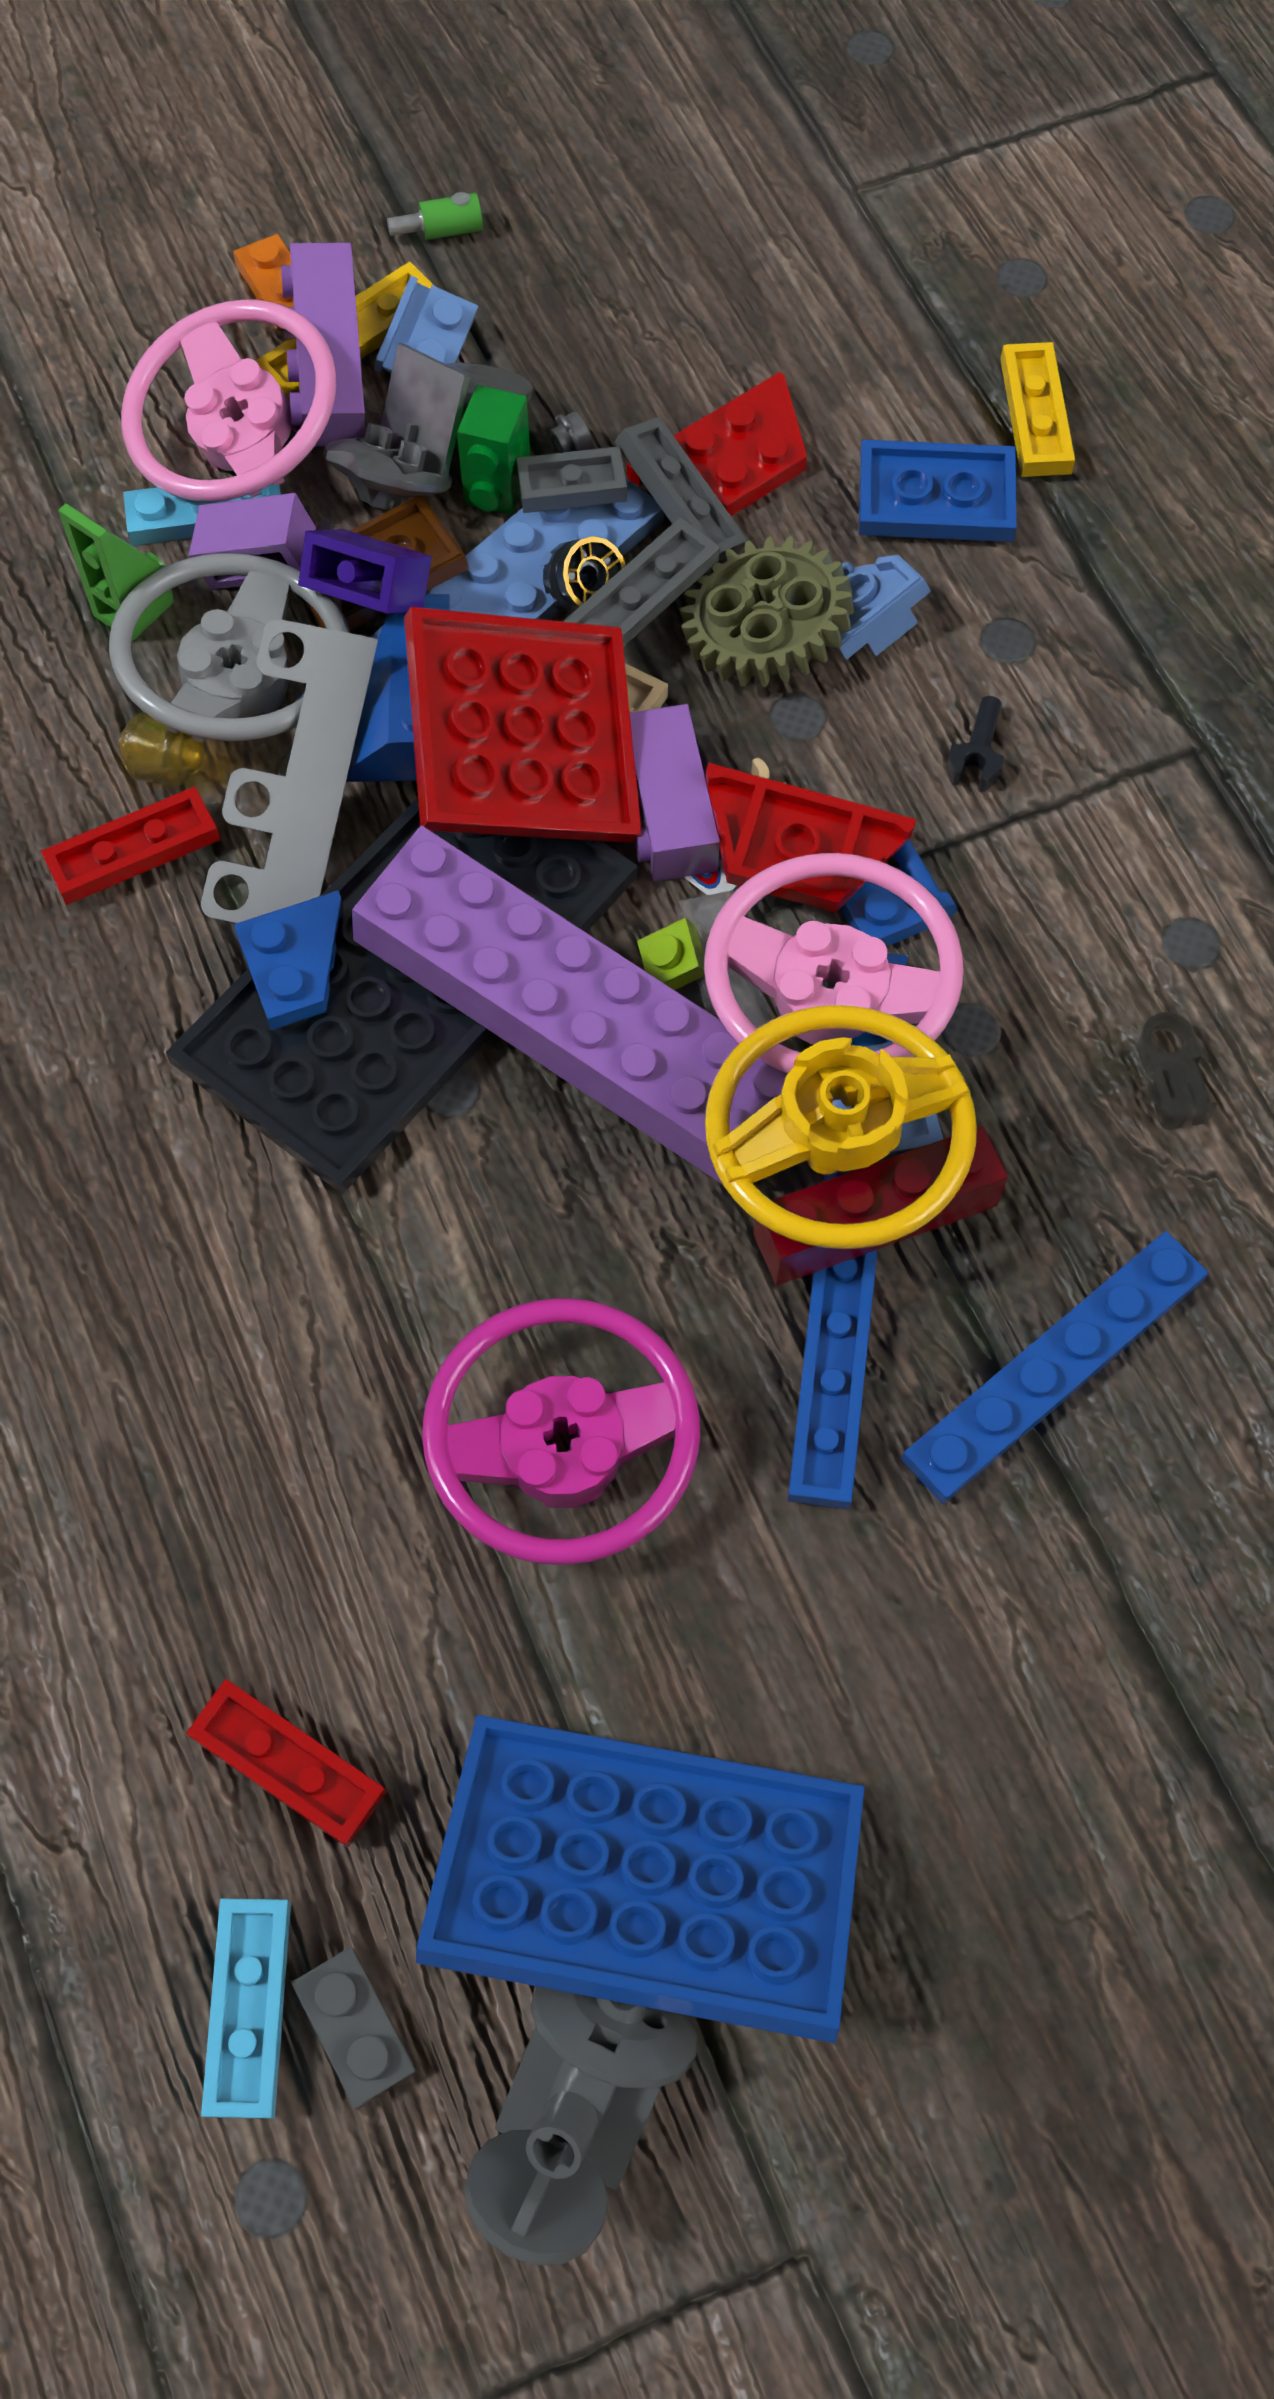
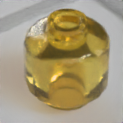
M142 711L135 714L122 731L119 738V751L127 772L136 780L168 786H180L200 769L204 758V743L194 740L189 734L180 731L176 734L168 731L166 725Z

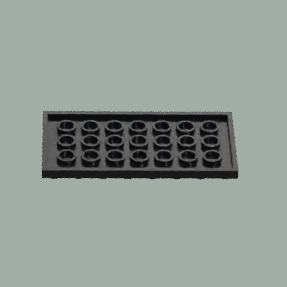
M418 798L321 894L322 896L339 891L343 904L342 918H339L335 940L337 946L335 963L329 975L330 992L326 1012L271 1030L248 968L166 1051L168 1060L173 1066L342 1195L493 1033L353 940L352 909L420 827ZM431 831L584 932H587L637 879L638 866L602 841Z

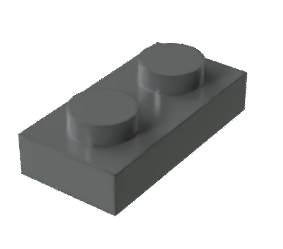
M620 446L516 458L523 513L627 502V484Z
M352 1946L291 1982L354 2109L358 2110L418 2073Z

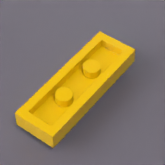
M1053 342L1003 345L1000 360L1021 477L1072 474L1075 456Z

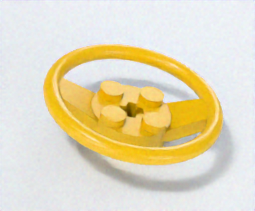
M823 1005L800 1009L777 1017L757 1028L732 1050L717 1073L709 1092L705 1115V1132L709 1155L722 1184L735 1202L756 1221L775 1233L807 1245L832 1249H857L882 1245L911 1234L930 1222L950 1203L961 1188L970 1170L976 1146L977 1123L972 1097L963 1075L950 1054L948 1055L931 1037L912 1024L885 1012L851 1005ZM823 1029H851L881 1036L916 1056L891 1057L889 1053L880 1049L879 1055L867 1047L851 1045L852 1038L846 1037L819 1041L800 1052L795 1058L793 1068L785 1077L782 1094L773 1098L730 1132L732 1101L741 1079L759 1057L769 1049L794 1036ZM840 1099L846 1107L854 1105V1108L840 1109L833 1105V1101ZM950 1109L952 1138L946 1162L933 1185L915 1202L887 1217L853 1224L815 1221L782 1208L766 1197L753 1184L806 1160L809 1166L820 1174H832L836 1171L844 1172L869 1167L887 1156L890 1151L899 1145L904 1123Z

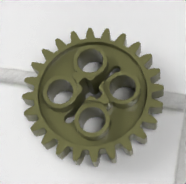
M772 536L767 537L763 548L756 549L750 540L746 541L745 553L740 555L728 548L725 550L727 562L724 564L716 562L709 569L710 576L702 575L695 581L697 590H687L684 593L687 606L680 608L684 622L681 626L693 659H701L704 671L707 673L717 668L720 680L723 682L736 672L740 686H745L752 676H759L762 687H767L771 675L777 673L781 680L787 683L790 679V670L797 668L805 675L809 674L808 661L813 658L823 663L828 661L825 646L840 648L842 646L840 632L850 631L849 615L854 614L850 580L848 576H844L842 563L840 561L832 563L828 549L815 554L812 541L806 542L799 550L796 549L794 538L790 536L781 547H775Z

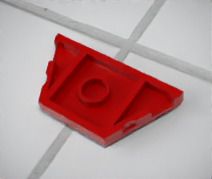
M781 372L776 373L673 435L730 516H733L806 471V450L787 382ZM628 462L627 478L630 482L640 486L642 481Z
M709 762L706 769L705 780L720 841L719 849L726 881L729 884L742 886L747 880L772 865L811 854H852L886 863L912 837L917 819ZM841 876L812 877L784 885L772 891L769 895L836 913L867 881Z

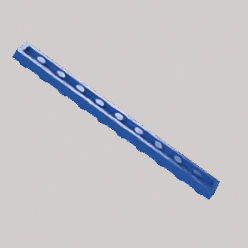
M887 953L888 963L907 966L908 956ZM864 1032L860 1036L852 1038L851 1045L866 1047L892 1041ZM836 1171L832 1174H824V1181L841 1176L844 1173ZM877 1250L813 1273L788 1502L850 1509Z

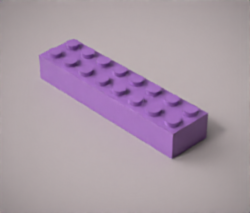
M421 825L352 909L353 940L722 1184L709 1155L705 1132L706 1106L714 1079L726 1058L739 1044L726 1030L722 1022ZM759 1059L756 1060L741 1079L733 1097L730 1111V1132L773 1098L782 1094L785 1077L788 1073L782 1072Z

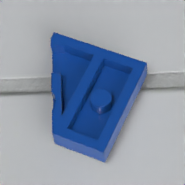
M339 891L233 924L271 1030L324 1013L327 1010L330 992L329 975L330 971L334 968L337 951L335 940L339 918H342L343 904Z

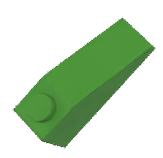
M65 503L58 511L93 616L111 627L115 614L127 595L148 576L166 566L153 553H142ZM171 589L156 598L144 610L135 625L131 642L175 602Z

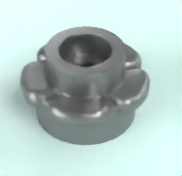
M574 411L565 417L562 414L555 417L556 427L550 430V437L558 453L594 449L591 434L578 412Z

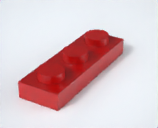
M194 786L40 852L65 904L68 905L220 840V836L211 815Z
M226 1678L186 1732L193 1741L347 1848L352 1844L387 1793L383 1786Z

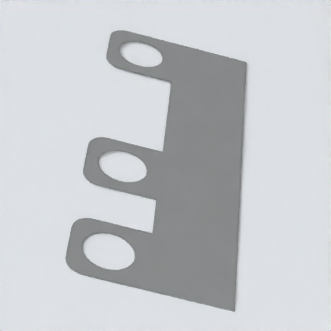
M273 619L265 625L256 660L258 670L267 676L306 683V689L286 776L239 768L229 778L222 808L224 819L232 825L272 833L264 870L226 861H218L211 865L208 870L201 900L202 911L208 917L239 923L320 896L378 639L281 619ZM284 632L296 634L304 644V654L301 661L290 668L277 666L269 655V646L272 640ZM251 781L263 784L270 794V803L267 810L257 817L244 816L235 805L237 790L243 784ZM230 874L242 877L249 889L247 901L236 910L221 908L214 898V887L217 881L223 876Z

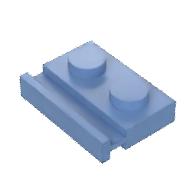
M410 276L377 355L374 370L381 373L383 369L392 373L398 343L410 346L442 363H457L475 319L478 305L433 285L431 288L425 287L417 283V278Z

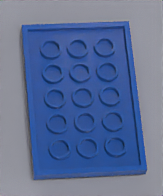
M476 1715L416 1947V1963L835 2044L840 2027L865 1786Z

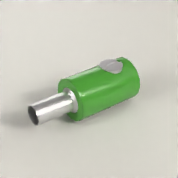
M458 192L452 195V197L418 202V213L387 218L390 236L422 231L425 241L483 231L481 208L476 192L469 194Z

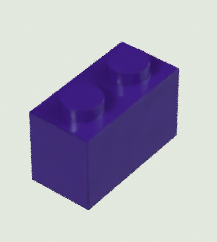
M344 529L305 531L298 586L387 614L408 612L410 607H424L432 556Z

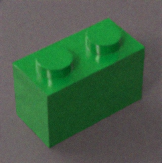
M476 385L457 431L464 504L475 506L484 511H496L513 515L520 498L516 458L530 456L527 396Z

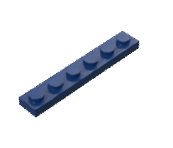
M1165 1230L904 1451L901 1460L944 1505L1199 1286L1209 1272Z

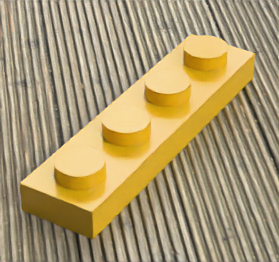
M410 261L355 296L360 360L382 346L410 276L417 278V283L425 287L431 288L433 285ZM286 340L255 360L261 369L270 372L289 402L290 393L299 392V382L288 381L287 350L296 349V340Z

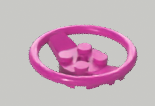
M550 1298L527 1302L501 1311L471 1330L454 1347L438 1370L431 1385L425 1404L422 1441L428 1473L436 1492L452 1516L469 1533L495 1550L517 1559L549 1565H572L592 1562L621 1552L642 1540L668 1517L688 1487L695 1469L700 1444V1416L694 1389L686 1370L667 1343L650 1327L624 1311L606 1304L574 1298ZM575 1323L610 1332L639 1350L655 1367L663 1380L662 1383L606 1394L601 1383L590 1377L549 1376L527 1385L523 1390L514 1392L507 1400L506 1412L503 1415L448 1425L454 1394L472 1364L498 1341L513 1333L537 1325ZM558 1432H568L569 1435L573 1434L577 1437L571 1440V1450L567 1452H557L556 1443L547 1446L546 1442L553 1439L554 1434ZM675 1437L671 1460L665 1476L649 1500L638 1511L621 1523L602 1532L585 1537L549 1539L513 1530L485 1513L473 1501L460 1482L514 1485L517 1489L519 1487L528 1496L542 1501V1504L549 1508H576L598 1499L604 1493V1488L615 1478L623 1462L629 1461Z

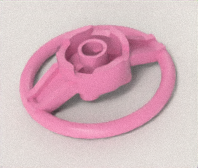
M227 301L203 308L181 319L159 336L146 350L137 363L127 384L121 410V428L123 440L132 462L139 472L159 489L171 495L193 501H226L249 494L253 498L261 494L260 490L271 484L277 486L285 482L284 476L302 462L313 449L331 416L337 384L336 370L330 348L322 334L308 319L293 309L269 301ZM244 321H258L276 325L296 336L311 356L315 370V393L312 406L303 425L284 448L282 447L289 439L291 430L296 432L297 425H291V410L288 398L270 372L261 369L253 359L240 358L220 326ZM181 346L194 384L189 387L185 394V403L188 406L186 413L188 433L215 470L220 472L221 468L225 471H234L236 476L217 480H198L178 475L157 461L146 444L142 428V412L146 394L162 365Z
M819 853L788 859L770 866L747 880L731 895L718 913L709 933L704 957V974L711 1003L726 1030L738 1043L755 1031L757 1027L746 1017L733 995L728 967L765 994L773 997L774 1006H777L781 1016L815 1006H859L888 1013L910 1024L919 1023L916 1027L934 1041L946 1028L959 1002L964 974L963 955L955 927L939 901L923 885L903 871L886 863L867 857L842 853ZM820 876H841L864 880L891 891L920 915L929 928L937 946L940 971L888 963L887 947L884 942L851 926L808 921L798 928L795 936H792L744 916L763 897L795 881ZM836 982L834 989L824 987L823 983ZM823 1029L800 1034L796 1037L814 1045L823 1040L840 1037H858L864 1032L851 1029ZM896 1043L882 1049L889 1053L891 1057H916ZM778 1044L758 1059L782 1072L789 1073L794 1066L795 1058L800 1052Z

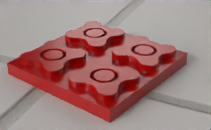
M420 607L409 608L404 616L420 826L422 825L429 831L634 843L637 840V836L642 835L622 628Z

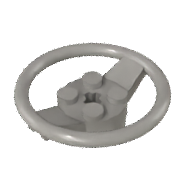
M208 554L187 558L161 568L144 579L127 595L117 610L111 626L109 655L116 678L124 692L143 712L166 725L168 731L176 734L178 731L189 734L194 740L204 742L206 739L221 741L254 740L289 731L297 727L303 697L295 703L277 710L284 702L288 688L287 680L264 675L258 670L256 665L263 629L273 619H286L292 591L315 609L323 620L326 629L350 633L348 623L332 596L298 586L300 571L289 565L249 554ZM211 576H246L227 612L218 609L206 612L201 618V623L194 626L182 638L177 653L180 691L172 702L169 703L146 684L135 667L132 657L131 640L138 619L156 598L183 583ZM281 633L272 640L269 646V655L274 664L287 668L284 636Z

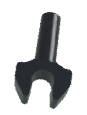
M985 696L981 699L970 742L951 745L946 769L951 783L955 786L958 785L963 768L967 765H976L982 770L979 785L980 792H985L999 779L1004 756L997 754L990 747L1002 702L994 696Z

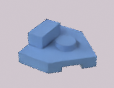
M899 555L878 557L875 564L853 567L851 562L842 563L844 576H848L850 580L854 614L849 615L851 629L847 632H840L842 646L836 648L846 660L864 645L875 656L879 655L918 623L910 608L929 594L931 590L925 579Z

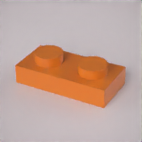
M278 234L233 251L236 266L257 300L293 307V298H283L281 265H291L290 252ZM274 325V327L276 328L277 331L283 329V328H280V327Z

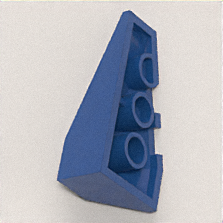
M426 594L423 608L450 610V594ZM407 612L388 613L378 637L346 782L417 780L404 616Z

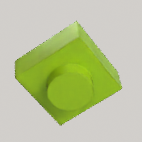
M686 917L637 941L645 972L671 989L676 990L705 976L704 953L696 925Z

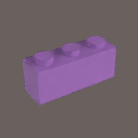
M688 704L630 712L642 835L637 836L635 841L638 861H648L653 882L718 871L720 841Z

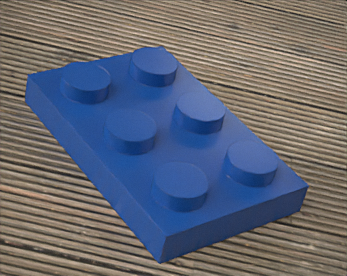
M861 440L858 535L1014 542L1017 529L1015 446Z

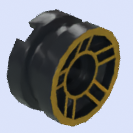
M591 536L561 543L550 552L552 556L548 564L544 565L543 584L546 594L550 593L556 602L554 607L564 614L571 615L626 566L625 560L618 548L604 538ZM580 571L582 574H588V582L582 583Z

